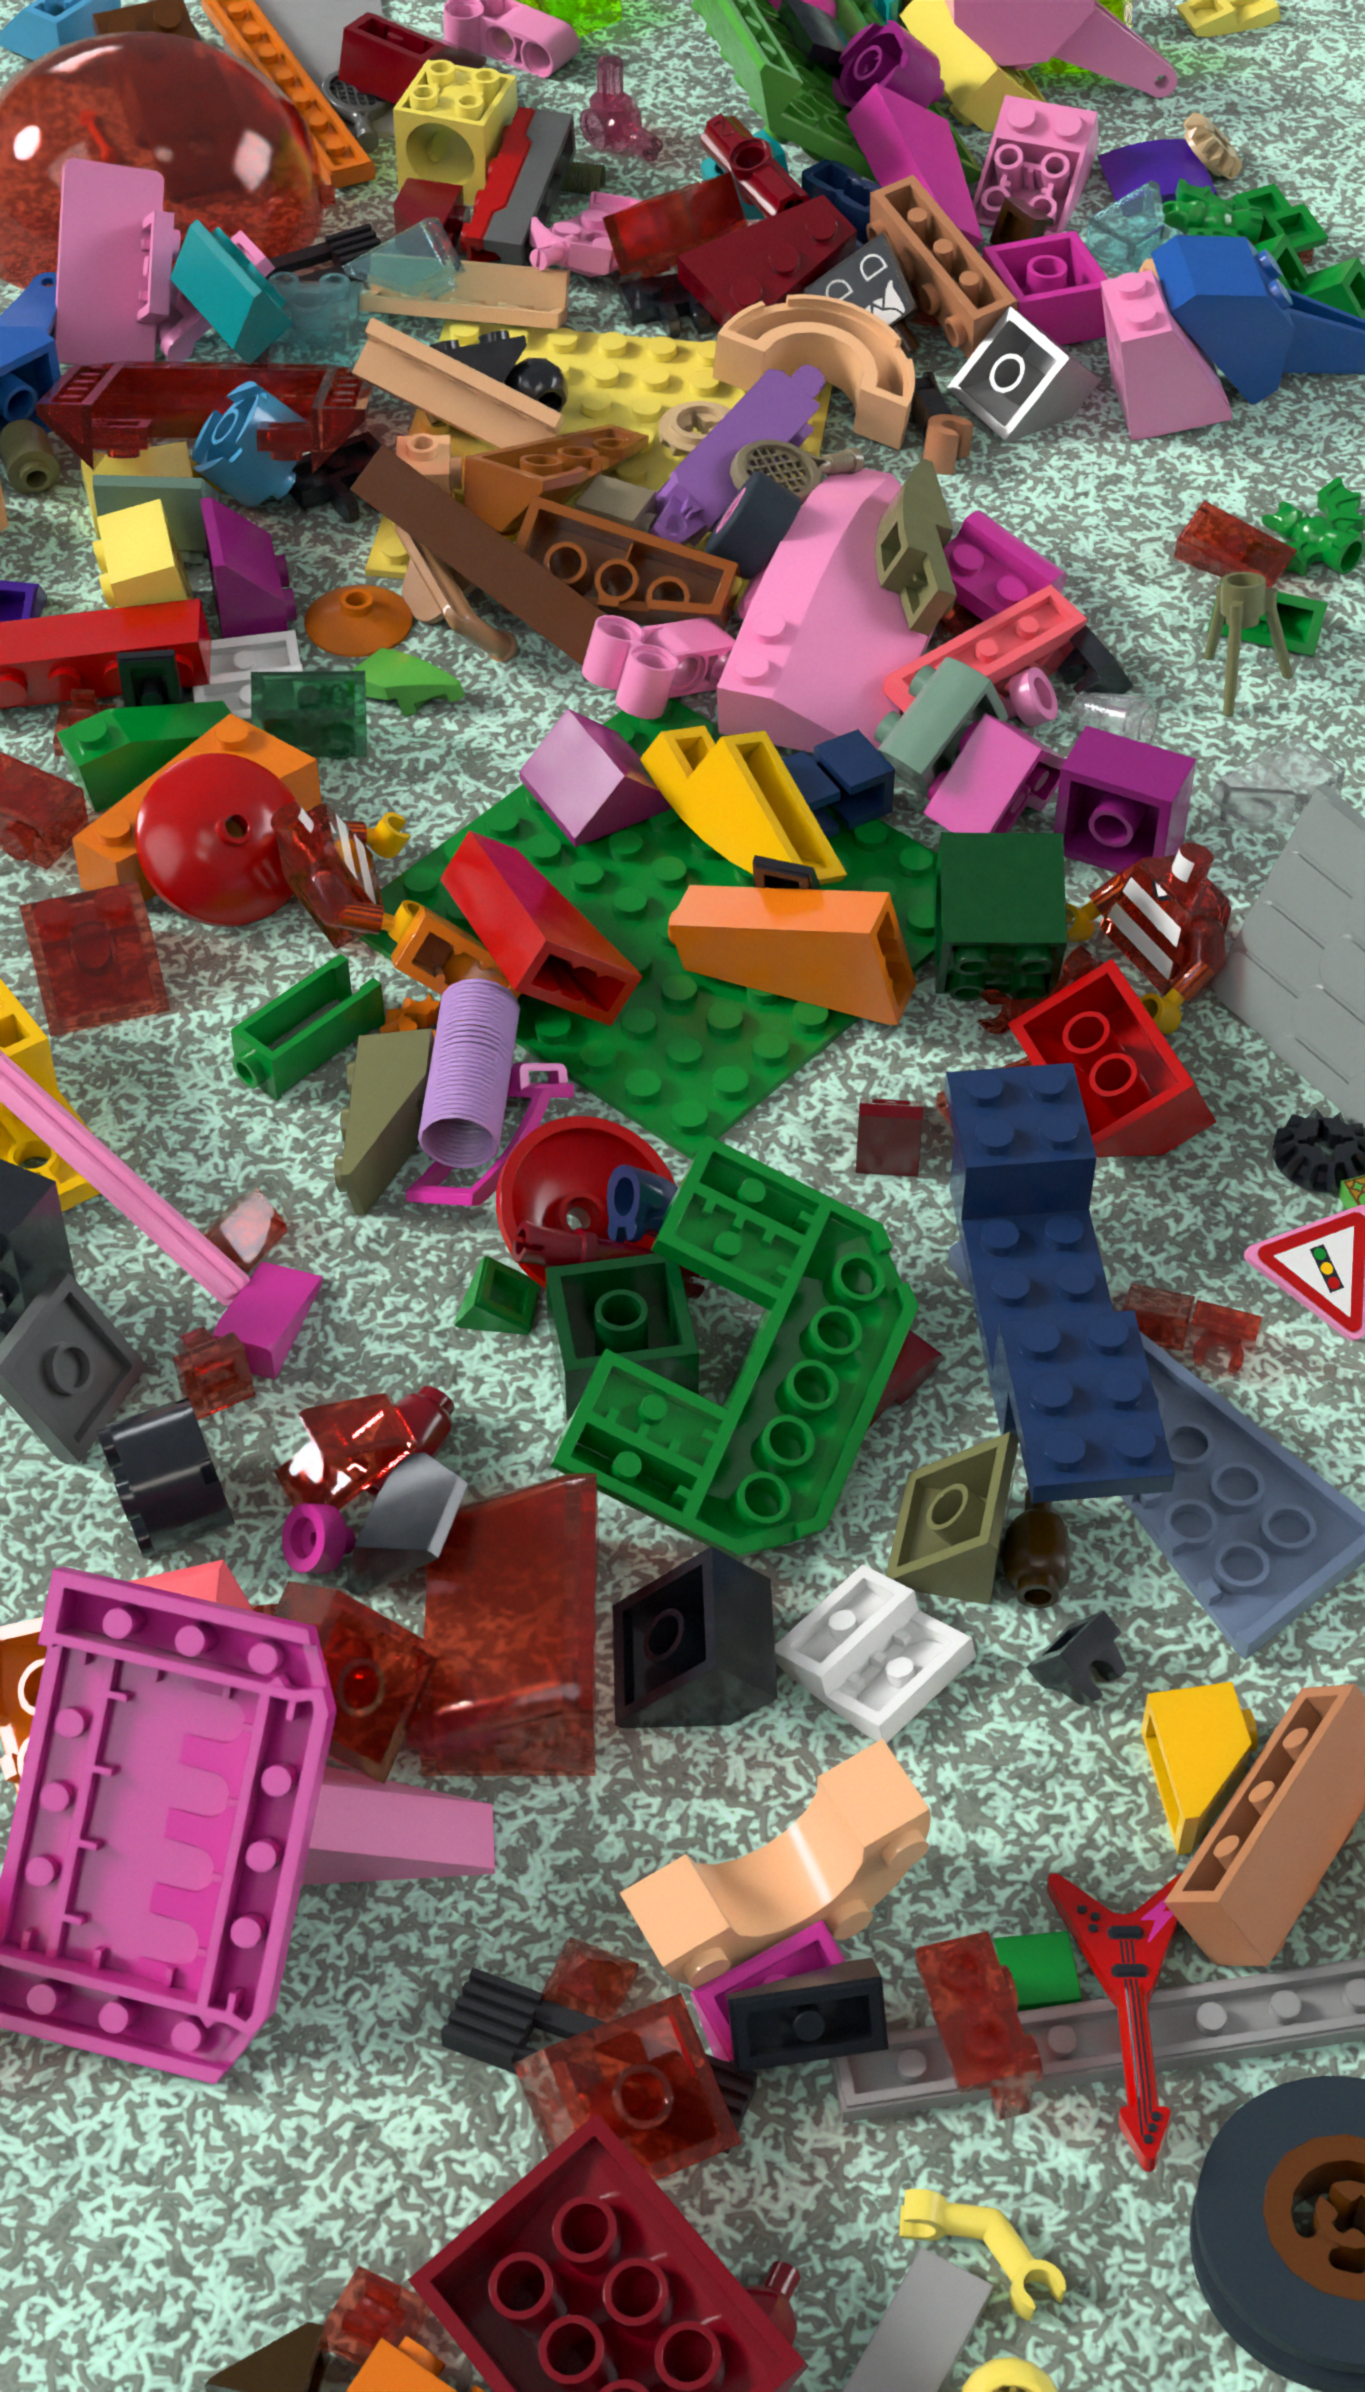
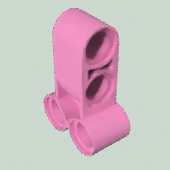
M449 0L443 7L444 40L542 78L552 75L579 53V38L575 30L568 23L515 0Z
M604 615L598 617L595 621L582 666V675L594 685L617 690L616 704L626 713L638 718L656 719L663 715L668 698L717 690L718 683L736 640L709 618H696L640 627L624 617Z

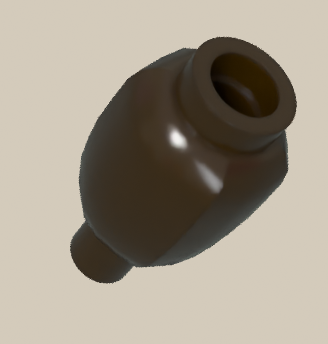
M1027 1489L1025 1491V1510L1012 1521L1006 1531L1003 1547V1569L1008 1583L1017 1591L1019 1603L1029 1608L1042 1609L1057 1603L1059 1592L1068 1583L1071 1570V1552L1067 1527L1060 1515L1052 1511V1502L1032 1503L1030 1491Z

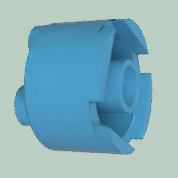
M252 381L246 382L235 388L227 396L234 403L224 415L216 409L210 415L195 442L192 459L200 464L193 467L196 472L245 507L253 508L271 495L276 499H281L288 493L296 479V474L292 470L300 455L313 443L316 430L307 424L305 419Z

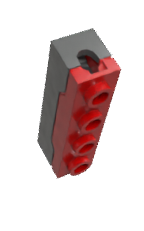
M518 106L511 125H505L503 128L498 157L490 159L486 186L484 190L479 189L476 193L472 220L470 223L465 222L462 227L460 249L461 252L467 253V261L532 266L530 254L534 248L529 242L532 217L539 218L538 220L547 228L567 177L570 164L576 154L573 114L540 109L535 111L533 108Z

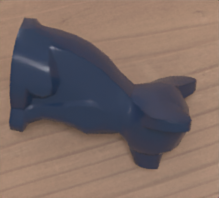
M620 1165L615 1168L608 1180L606 1197L609 1216L607 1230L609 1239L624 1243L627 1239L628 1242L636 1243L642 1240L644 1234L656 1239L664 1223L662 1218L678 1187L664 1177L630 1165Z

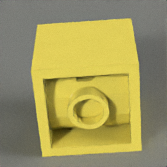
M427 60L393 108L399 192L407 177L463 185L464 204L474 206L477 191L479 189L484 190L486 186L490 159L498 157L500 152L503 128L505 125H511L518 108L517 77L499 73L492 68L476 69L454 65L447 60Z

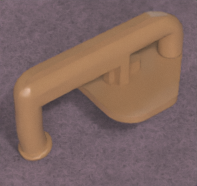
M395 524V531L410 556L401 593L412 615L425 624H435L445 618L448 625L456 633L487 652L493 660L507 662L512 659L517 650L515 636L509 631H498L477 617L466 599L477 586Z

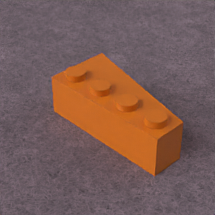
M230 713L72 838L81 888L122 912L158 895L146 879L138 860L135 846V822L140 804L146 792L155 780L172 765L189 757L208 753H226L247 758L275 774L289 788L300 806L309 816L322 809L317 759ZM226 821L225 827L227 832L233 837H242L241 827L234 821Z

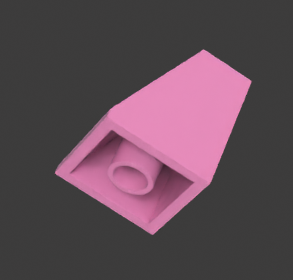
M1152 270L1140 273H1125L1118 278L1100 281L1111 380L1131 440L1148 439L1232 420V411L1214 362L1172 316L1161 283Z

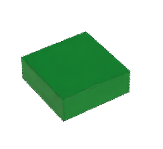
M1068 1931L994 1938L992 1953L1004 2014L1082 2002Z

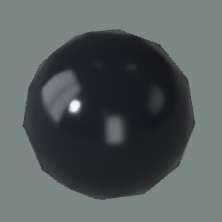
M528 357L515 364L504 381V385L558 412H561L567 402L568 385L565 375L558 366L546 358Z

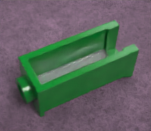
M337 955L231 1029L234 1051L232 1064L237 1076L249 1088L255 1089L259 1087L278 1101L282 1098L281 1093L356 1041L360 1035H364L371 1029L380 1028L385 1024L382 984L375 978H372L360 986L358 992L352 994L349 961L343 955Z

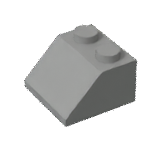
M1009 306L946 389L1005 442L1010 443L1071 419L1101 380L1045 331Z

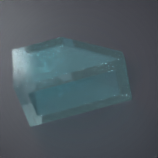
M1151 180L1089 218L1086 247L1104 270L1117 277L1125 273H1138L1144 261L1148 258L1151 259V253L1163 244L1165 223L1159 184Z
M427 217L342 266L347 276L413 297L429 294L432 301L457 288L458 285L454 278L466 272L438 217Z

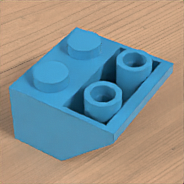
M36 0L23 8L0 31V46L65 73L101 49L92 25L93 14L121 8L120 0Z

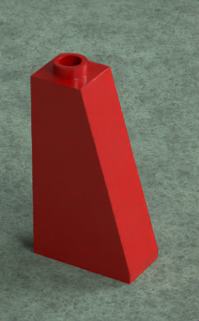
M469 830L440 877V880L513 989L611 1026L640 982L642 975L516 848Z

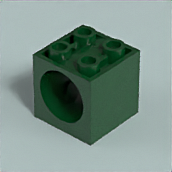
M941 832L933 886L935 994H950L953 999L959 1001L978 1000L984 997L985 994H1010L1011 998L1023 1002L1036 1001L1046 995L1056 994L1067 946L1063 833Z

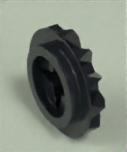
M1316 1108L1307 1118L1292 1114L1284 1128H1277L1273 1144L1275 1164L1287 1179L1300 1187L1323 1193L1339 1192L1341 1181L1365 1175V1135L1363 1124H1346L1342 1112H1339L1333 1118L1323 1117ZM1317 1138H1322V1141L1326 1142L1327 1147L1334 1150L1331 1162H1328L1327 1154H1323L1320 1147L1314 1146Z

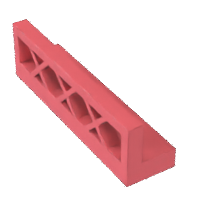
M1050 584L887 675L882 691L896 706L905 712L915 699V697L909 694V686L917 672L925 665H930L937 669L945 657H950L965 663L989 678L1000 699L1010 695L1009 681L1013 675L1032 667L1039 668L1047 677L1057 672L1058 667L1075 648L1069 639L1086 625L1087 618Z

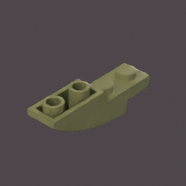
M924 458L912 470L880 519L876 533L875 559L880 587L899 593L909 629L929 636L939 620L951 611L957 593L943 548L949 543L954 530L933 462Z

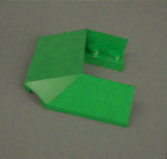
M706 1135L662 1218L664 1223L651 1251L764 1307V1311L723 1403L720 1406L605 1349L573 1416L560 1434L550 1467L737 1560L822 1533L826 1529L919 1305L909 1282L902 1284L889 1254L893 1246L882 1223Z

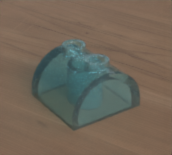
M277 272L267 279L286 299L287 303L281 310L293 324L259 356V367L267 366V369H354L362 348L365 311H362L363 282H352L346 275L341 273L326 274L319 281L299 280L298 276L291 272Z

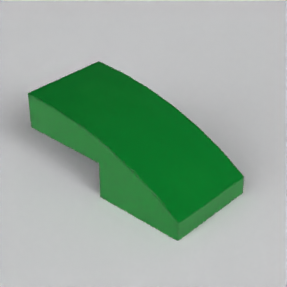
M1275 183L1236 194L1233 197V200L1236 201L1234 210L1248 209L1249 205L1261 207L1264 221L1258 242H1263L1286 233L1296 253L1326 245L1329 237L1307 206L1302 203L1291 207Z

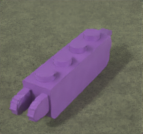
M804 364L791 377L782 370L768 369L675 468L670 475V479L656 493V514L659 517L649 533L681 545L690 543L694 548L708 532L712 534L721 516L739 491L734 486L730 475L732 460L744 445L757 440H779L791 443L799 448L814 431V428L807 422L821 406L814 400L826 384L824 382L826 378L823 377L820 368L817 369L810 364Z

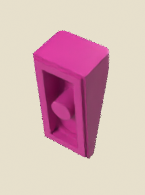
M261 1262L250 1277V1282L241 1289L219 1319L210 1337L214 1364L276 1380L323 1284L322 1276Z

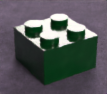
M654 1253L545 1268L547 1318L567 1421L573 1416L605 1349L699 1395V1351L679 1264Z

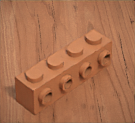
M914 175L870 193V223L866 227L869 241L881 232L890 237L912 287L918 296L922 309L927 315L935 317L944 328L949 343L953 347H959L969 359L1008 307L1011 306L1017 311L1018 300Z
M1356 1684L1301 1688L1164 1901L1210 1962L1217 1966H1268L1271 1960L1284 1947L1287 1934L1306 1903L1317 1893L1322 1877L1340 1848L1350 1839L1353 1827L1365 1809V1696Z

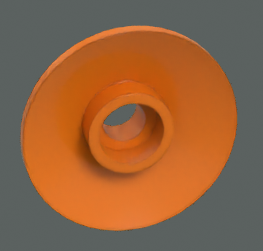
M349 585L331 590L317 598L308 608L304 624L309 639L322 650L344 657H367L374 654L380 648L392 649L399 645L410 633L413 615L403 597L389 589L374 585Z

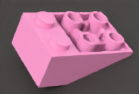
M1005 95L972 202L978 224L994 228L1004 198L1020 197L1033 208L1040 209L1054 220L1052 226L1046 227L1043 236L1064 233L1089 179L1099 145L1097 112Z

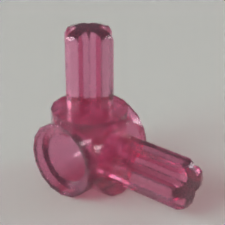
M617 55L600 56L597 65V92L589 99L590 107L583 110L580 114V128L585 140L598 150L608 146L616 151L628 148L647 162L655 161L658 153L663 150V142L641 126V113L636 102L631 96L623 92V60Z

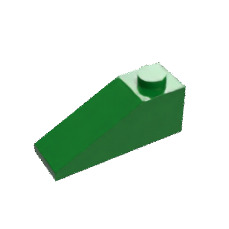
M224 701L109 708L83 719L56 734L73 779L96 813L118 803L229 715L231 711Z

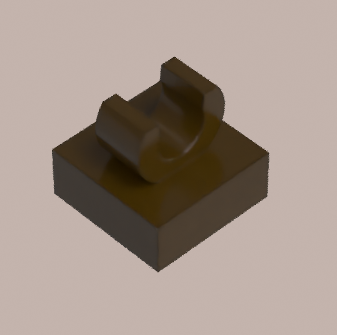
M1005 197L989 242L993 245H1000L1043 237L1046 227L1052 226L1054 220L1040 209L1033 208L1020 197Z

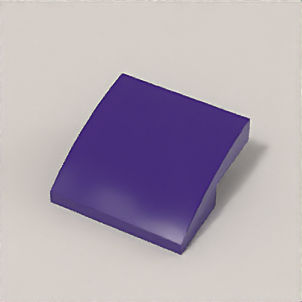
M1186 139L1145 141L1114 149L1097 156L1123 222L1132 221L1162 208L1164 202L1176 201L1175 190L1180 178L1193 186L1202 188L1210 186L1211 191L1218 196L1205 165L1192 151Z

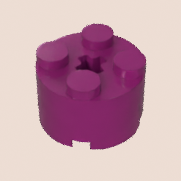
M887 20L888 24L884 26L874 22L859 31L843 50L838 61L844 66L840 79H837L835 76L833 77L832 90L834 97L842 106L851 111L873 85L878 83L927 109L929 105L935 104L942 97L945 90V82L940 78L941 66L938 56L897 22Z

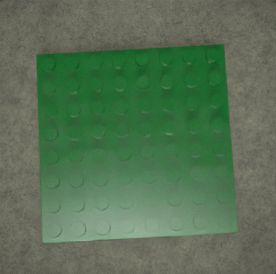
M668 698L665 711L659 718H638L622 710L603 724L619 732L640 758L661 731L706 726L715 744L722 736H729L720 734L717 724L673 698ZM522 784L374 894L376 905L371 898H368L356 907L357 909L378 913L384 912L394 916L403 901L411 900L423 905L473 935L475 939L482 943L441 882L440 877L469 830L516 848L639 971L642 978L611 1026L521 993L517 999L520 1012L515 1043L545 1063L563 1064L567 1069V1077L692 1161L706 1135L719 1139L861 1018L684 970L676 945H673L670 941L668 923L671 913L678 908L689 885L754 887V876L730 862L706 844L679 817L674 809L575 848L530 791ZM827 805L823 806L839 825V834L827 840L847 875L840 882L820 885L821 889L889 892L913 973L916 972L934 956L933 886L938 854L878 818L848 830ZM339 920L341 928L392 961L391 955L398 943L388 935L387 931Z

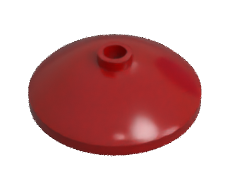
M208 753L184 759L172 765L155 780L140 804L135 822V846L143 873L151 887L162 900L178 913L196 922L217 927H239L262 920L280 909L298 889L290 878V870L292 868L288 865L287 856L289 855L295 862L294 866L303 877L307 869L310 849L308 829L298 818L301 809L296 804L298 801L289 788L275 774L247 758L226 753ZM226 821L236 822L241 827L242 837L236 838L231 836L226 830Z
M591 1116L559 1118L547 1122L529 1133L513 1149L505 1161L496 1190V1214L499 1228L511 1255L513 1240L527 1243L525 1237L515 1235L516 1229L522 1221L573 1232L574 1230L567 1223V1215H572L580 1221L582 1229L594 1232L597 1238L611 1240L607 1232L609 1216L606 1197L608 1180L615 1168L620 1165H630L658 1174L674 1184L675 1181L658 1153L645 1140L628 1128L606 1119ZM644 1234L642 1240L636 1243L628 1242L627 1239L624 1243L651 1249L656 1239ZM518 1263L531 1279L546 1289L545 1268L548 1267Z

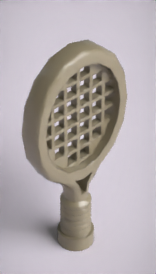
M757 440L744 445L735 455L731 463L730 475L734 486L740 490L755 471L763 472L765 470L766 475L801 498V505H803L811 492L820 484L822 475L860 472L864 466V456L859 448L853 447L844 449L842 452L816 457L791 443L779 440Z

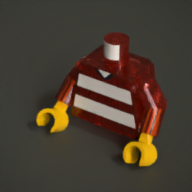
M295 802L288 803L273 814L270 822L271 827L276 832L283 876L291 890L333 947L337 950L366 933L379 935L380 930L387 931L388 935L399 943L420 909L421 904L405 900L401 903L394 916L385 913L373 855L366 845H369L380 857L385 859L394 858L400 853L411 837L409 834L400 833L406 824L405 818L397 813L387 812L375 828H367L363 821L342 820L329 804H319L305 812L300 804Z
M1196 843L1182 844L1177 854L1159 858L1145 857L1138 860L1088 894L1091 901L1081 908L1066 903V924L1070 923L1074 918L1073 926L1067 931V941L1082 942L1089 940L1095 929L1094 920L1102 915L1104 919L1100 929L1164 996L1163 998L1155 993H1147L1139 998L1162 1034H1170L1178 1029L1182 1017L1179 1007L1183 1002L1190 1005L1206 987L1211 986L1214 978L1223 970L1226 964L1225 933L1232 908L1230 900L1207 878L1214 861V855L1209 849Z

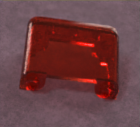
M568 1473L459 1506L439 1558L417 1568V1570H427L420 1706H407L406 1747L407 1750H420L422 1776H596L595 1667L596 1600L599 1567L597 1473Z

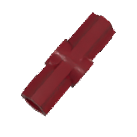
M719 113L706 122V128L699 137L701 146L735 183L739 196L744 203L756 206L766 218H769L810 200L808 194L774 159L769 143L762 138L754 137L734 115L728 117Z

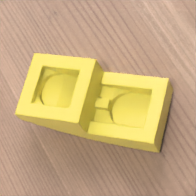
M1188 0L1176 6L1177 14L1191 31L1199 37H1214L1266 27L1281 20L1279 5L1275 0Z

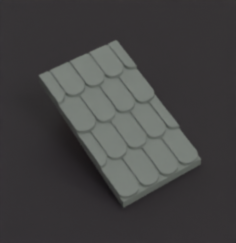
M1323 783L1316 788L1308 805L1300 814L1291 837L1280 857L1272 866L1268 880L1253 908L1246 915L1242 928L1228 955L1220 964L1216 977L1210 987L1225 1006L1271 1044L1269 1049L1338 1107L1349 1124L1362 1123L1365 1135V818L1328 785Z

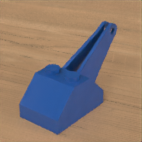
M1175 235L1151 253L1170 313L1251 405L1259 403L1278 390L1282 373L1365 374V319L1285 288L1277 279L1282 275V272L1271 253L1267 249L1259 253L1246 237Z
M45 272L35 276L25 290L0 315V435L7 424L20 419L34 422L42 427L47 434L68 423L54 339V323L57 315L55 303L56 272Z

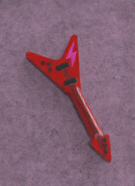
M1052 1873L1047 1878V1893L1110 2001L1117 2006L1127 2106L1120 2108L1118 2124L1141 2167L1146 2172H1152L1156 2167L1169 2130L1171 2111L1168 2107L1159 2106L1148 2004L1151 2001L1180 1923L1164 1901L1182 1873L1174 1877L1137 1910L1127 1914H1119L1109 1910L1062 1875Z

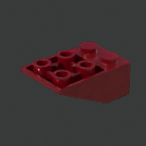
M367 12L343 29L338 80L355 86L356 90L363 94L376 95L394 103L396 106L427 60H447L454 65L480 69L486 65L487 58L411 25Z

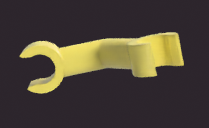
M905 2190V2202L901 2206L900 2237L935 2241L941 2239L944 2235L983 2240L1012 2282L1009 2291L1010 2304L1014 2311L1025 2320L1031 2321L1036 2308L1032 2298L1024 2288V2285L1028 2282L1037 2281L1043 2283L1048 2287L1051 2295L1057 2302H1062L1066 2291V2283L1061 2271L1048 2261L1035 2259L1007 2217L1000 2210L992 2207L947 2202L943 2195L931 2190Z

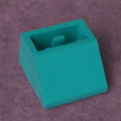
M196 219L189 226L170 280L229 346L250 365L293 324L281 310L287 301L219 226L210 233Z

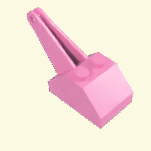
M945 0L954 24L1000 66H1007L1013 70H1026L1032 68L1034 63L1048 62L1052 57L1134 87L1157 98L1170 95L1177 86V75L1171 63L1097 0ZM1163 75L1160 80H1156L1158 76Z

